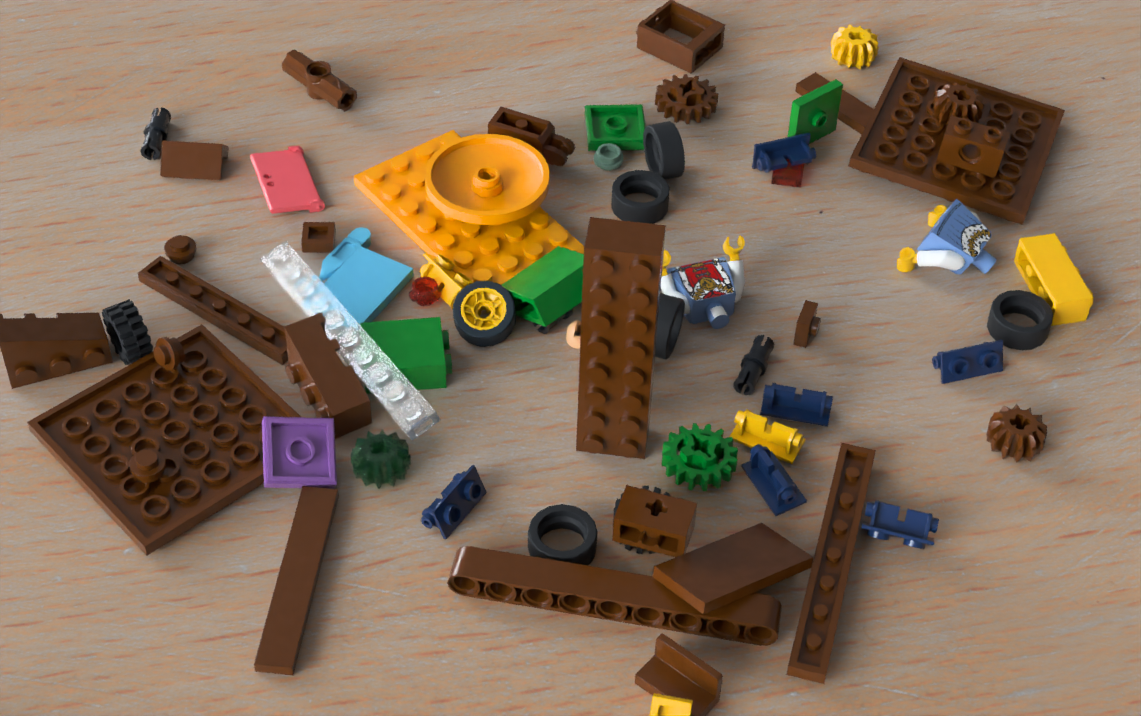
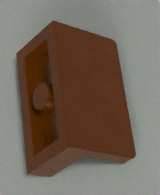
M162 140L160 175L166 178L219 181L222 179L223 158L228 159L229 147L216 143Z
M661 633L656 638L655 655L635 674V684L652 696L656 693L693 700L690 716H706L720 700L723 675Z

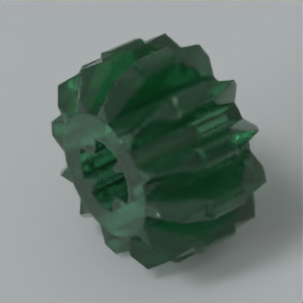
M383 429L380 434L376 435L368 431L366 439L357 438L355 448L352 449L350 455L353 473L356 478L362 479L365 486L376 483L378 489L385 483L394 487L396 479L404 480L407 470L410 469L411 455L409 454V446L406 440L400 439L397 432L386 435Z

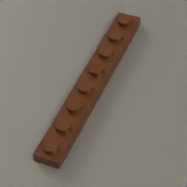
M841 443L786 675L817 683H825L876 450Z

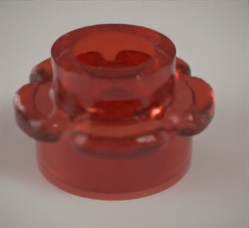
M420 277L413 281L409 297L413 302H417L421 306H430L440 299L441 291H439L438 284L433 278Z

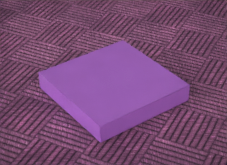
M263 417L264 488H302V486L335 489L337 486L334 418Z

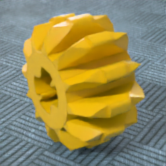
M849 25L848 28H839L838 32L834 33L831 41L832 59L837 60L838 65H847L848 69L851 67L861 69L862 66L869 67L878 55L877 35L871 33V29H862L861 25L859 27Z

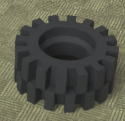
M130 299L102 310L107 334L110 335V341L112 345L114 344L116 353L119 354L121 361L125 365L132 364L153 352V345L150 343L151 337L147 333L148 329L144 325L143 318L139 315L137 307L134 306Z

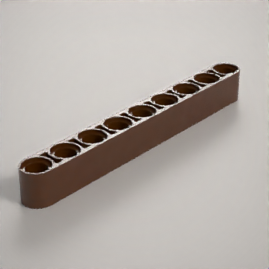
M472 546L460 547L456 551L447 582L448 587L453 592L462 596L762 646L772 645L777 641L782 605L776 598L769 595L752 593L703 615L653 578V576Z

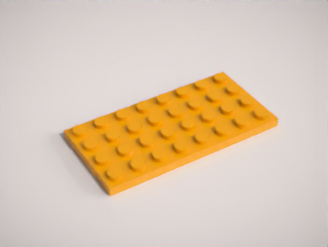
M454 130L354 175L355 186L426 254L437 257L439 254L445 256L454 263L455 266L452 270L456 274L457 272L464 274L473 283L476 281H491L502 285L558 246L584 254V245L540 206L523 218L494 225L471 224L459 221L436 208L426 192L425 169L429 159L439 148L461 138Z

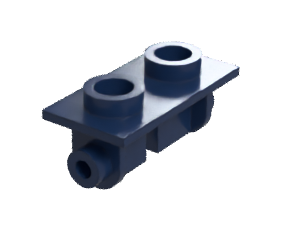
M805 133L755 144L752 168H758L759 171L769 173L772 170L786 168L788 162L792 166L811 163L813 159H816V150L813 147L809 148L811 134Z
M1003 340L938 352L937 356L932 357V364L935 369L941 370V383L945 384L1003 371Z
M774 382L772 386L765 385L760 415L828 427L833 396L826 395V391L818 392L803 389L801 395L795 394V387L778 385Z
M761 444L752 447L750 450V461L742 464L741 467L775 517L807 503L806 498L774 453L770 452L768 447H763Z
M472 465L467 471L455 474L453 480L441 493L443 499L436 498L428 508L422 511V524L429 529L433 526L438 527L444 539L451 535L487 493L475 465Z
M875 500V503L867 502L864 516L871 517V521H863L861 528L868 529V536L882 540H889L890 535L904 538V545L919 549H925L926 544L934 545V538L928 537L929 531L936 533L939 519L933 518L932 513L907 508L905 521L897 520L900 506L880 502L879 500Z

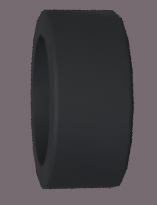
M667 121L646 126L643 134V146L649 171L659 174L665 180L682 176L685 170V153L680 133L675 124Z
M645 170L626 172L618 176L613 182L611 208L614 214L623 221L654 224L663 219L668 212L670 187L667 181L659 174ZM633 193H646L656 199L643 203L634 202L625 196Z
M1022 290L1006 291L999 294L993 300L987 328L990 335L996 341L1003 340V345L1007 348L1032 350L1041 346L1048 338L1053 320V312L1050 305L1042 297L1032 292ZM1012 313L1025 315L1031 318L1037 325L1031 327L1017 326L1008 322L1003 315Z
M660 293L655 357L667 360L674 350L681 330L685 302L681 298Z
M553 505L539 511L530 521L528 529V550L530 556L587 566L593 561L597 548V528L595 521L586 511L571 505ZM568 529L580 534L584 542L572 550L561 551L544 545L541 537L551 530Z

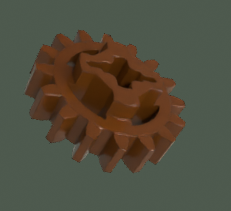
M684 74L681 79L674 75L672 76V81L664 79L663 85L657 86L655 105H658L657 111L664 112V118L666 119L674 117L675 123H678L680 120L685 121L686 124H690V120L701 123V117L710 119L711 113H716L718 104V93L715 92L716 87L708 86L709 80L701 82L699 81V76L688 77L687 74Z

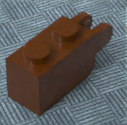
M500 107L488 123V134L505 135L522 140L538 150L545 158L547 164L560 167L565 165L568 159L567 156L571 155L576 148L571 139L555 134V127L550 121L508 108Z

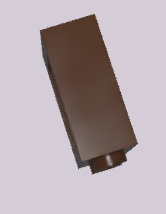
M669 0L662 7L657 8L648 18L639 23L636 29L637 48L692 74L723 48L725 24L673 0ZM672 28L693 38V40L688 44H684L663 33Z

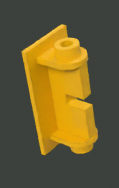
M424 253L423 256L429 263L421 267V279L435 292H440L439 296L453 309L457 294L465 286L472 284L473 281L460 272L456 274L452 270L455 266L454 263L445 256L439 254L437 257Z
M748 409L745 412L741 410L737 412L734 423L737 424L729 436L734 439L733 441L750 448L761 444L763 447H768L776 458L793 464L806 441L803 438L804 435L798 433L799 429H793L775 421L772 425L767 424V418L754 414Z

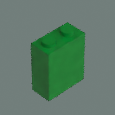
M558 246L502 284L501 286L509 291L514 300L516 316L546 327L581 303L584 254Z
M440 317L360 323L365 392L367 394L447 388L446 374H452L451 354H444V350H450L448 330H442Z

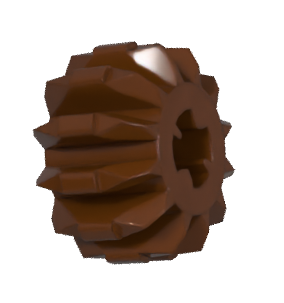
M956 82L952 86L944 84L943 88L938 90V93L935 95L933 116L939 119V124L948 125L951 115L978 123L984 111V97L978 94V89H970L967 87V84L965 86H960Z
M1017 404L1012 409L1003 406L999 412H994L990 418L986 433L987 441L991 443V451L1001 452L1002 459L1009 456L1013 457L1016 463L1021 458L1031 461L1035 454H1040V451L1044 448L1047 425L1043 424L1042 415H1032L1031 407L1027 410H1022Z

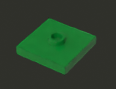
M835 79L792 101L788 137L810 133L809 144L836 131L843 84Z
M586 105L584 107L588 151H597L600 145L607 143L617 145L620 150H644L643 134L646 126L643 105Z

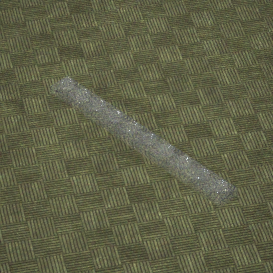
M287 241L273 248L268 254L260 258L265 268L307 317L322 312L326 319L325 332L329 340L336 338L341 346L340 350L336 352L347 365L352 366L358 378L412 441L441 420L432 406Z

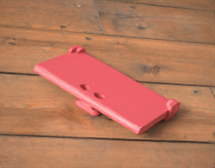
M290 146L288 150L250 155L270 213L272 214L309 210L310 213L320 212L325 208L324 201L319 196L303 156L304 151L301 146Z

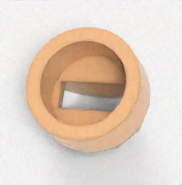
M575 320L567 328L566 341L571 347L580 349L581 336H576L575 334L581 332V321Z

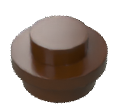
M183 235L169 239L164 245L165 255L175 264L190 262L197 250L196 242L192 238Z
M162 337L156 342L154 357L160 366L171 371L183 363L185 357L184 350L178 339Z
M155 449L141 450L130 459V471L141 482L150 483L157 481L162 477L166 468L165 456Z

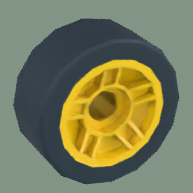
M476 281L465 286L457 294L453 304V319L460 336L468 343L479 347L494 346L503 342L512 333L516 323L515 304L509 291L500 284L491 281ZM482 310H486V313L490 314L486 318L480 317Z

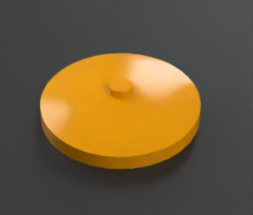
M499 134L469 135L445 144L431 156L425 169V187L433 205L444 214L456 220L480 225L502 224L527 216L543 203L549 190V167L542 154L522 140Z

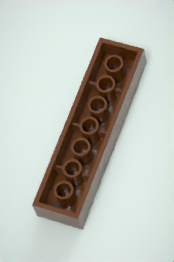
M590 217L584 245L576 451L645 459L650 426L666 225Z

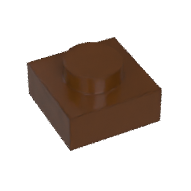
M303 222L302 253H331L335 246V222Z
M805 300L797 320L793 345L806 348L810 336H817L821 323V318L816 317L818 303Z

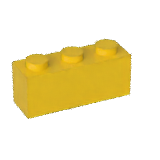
M1056 234L1020 238L1014 263L1030 291L1042 297L1050 305L1053 312L1051 326L1086 321L1090 307H1092L1094 302L1093 293L1085 285L1080 276L1079 269L1072 263L1066 247L1061 244Z

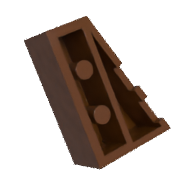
M99 312L56 313V318H36L35 313L24 314L23 318H3V315L0 314V348L12 389L113 363L108 338Z
M322 312L284 327L289 365L285 369L290 382L293 385L298 384L305 404L307 406L312 405L315 409L316 417L334 418L336 439L372 424L371 403L352 366L348 365L345 367L337 355L336 351L340 350L341 346L336 338L329 340L325 332L326 319Z

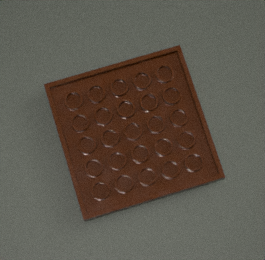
M899 57L850 157L848 167L914 188L920 192H925L950 202L958 199L964 206L1023 225L1065 110ZM956 82L960 86L967 84V87L970 89H978V94L984 97V111L978 123L1010 132L995 178L937 161L948 125L939 124V119L933 116V101L938 90H941L944 84L952 86Z
M202 324L176 338L181 343L185 355L183 363L179 364L176 369L169 371L160 366L155 360L153 351L27 422L30 432L146 556L264 483L263 417H301ZM144 449H155L163 453L166 459V468L162 477L157 481L145 483L133 476L130 471L129 462L135 453Z

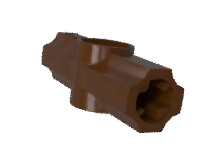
M295 49L288 52L282 61V70L306 86L307 93L311 98L317 100L324 99L344 112L352 108L354 101L357 99V91L333 75L331 66L327 62L313 61Z

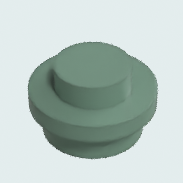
M607 143L598 147L594 154V163L603 170L611 171L623 164L624 157L617 145Z

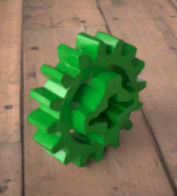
M693 423L692 430H687L684 426H680L679 435L670 432L668 441H664L661 464L666 467L667 477L676 475L675 484L680 485L685 481L688 483V490H693L695 485H700L703 491H707L708 484H712L717 489L721 488V480L729 482L732 472H736L738 448L733 447L734 439L732 437L723 438L724 430L722 429L712 432L710 424H707L704 429H699L697 423Z

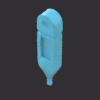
M360 227L354 229L323 260L320 276L314 281L315 285L318 286L323 280L330 278L360 246L367 249L371 245V232L367 228Z

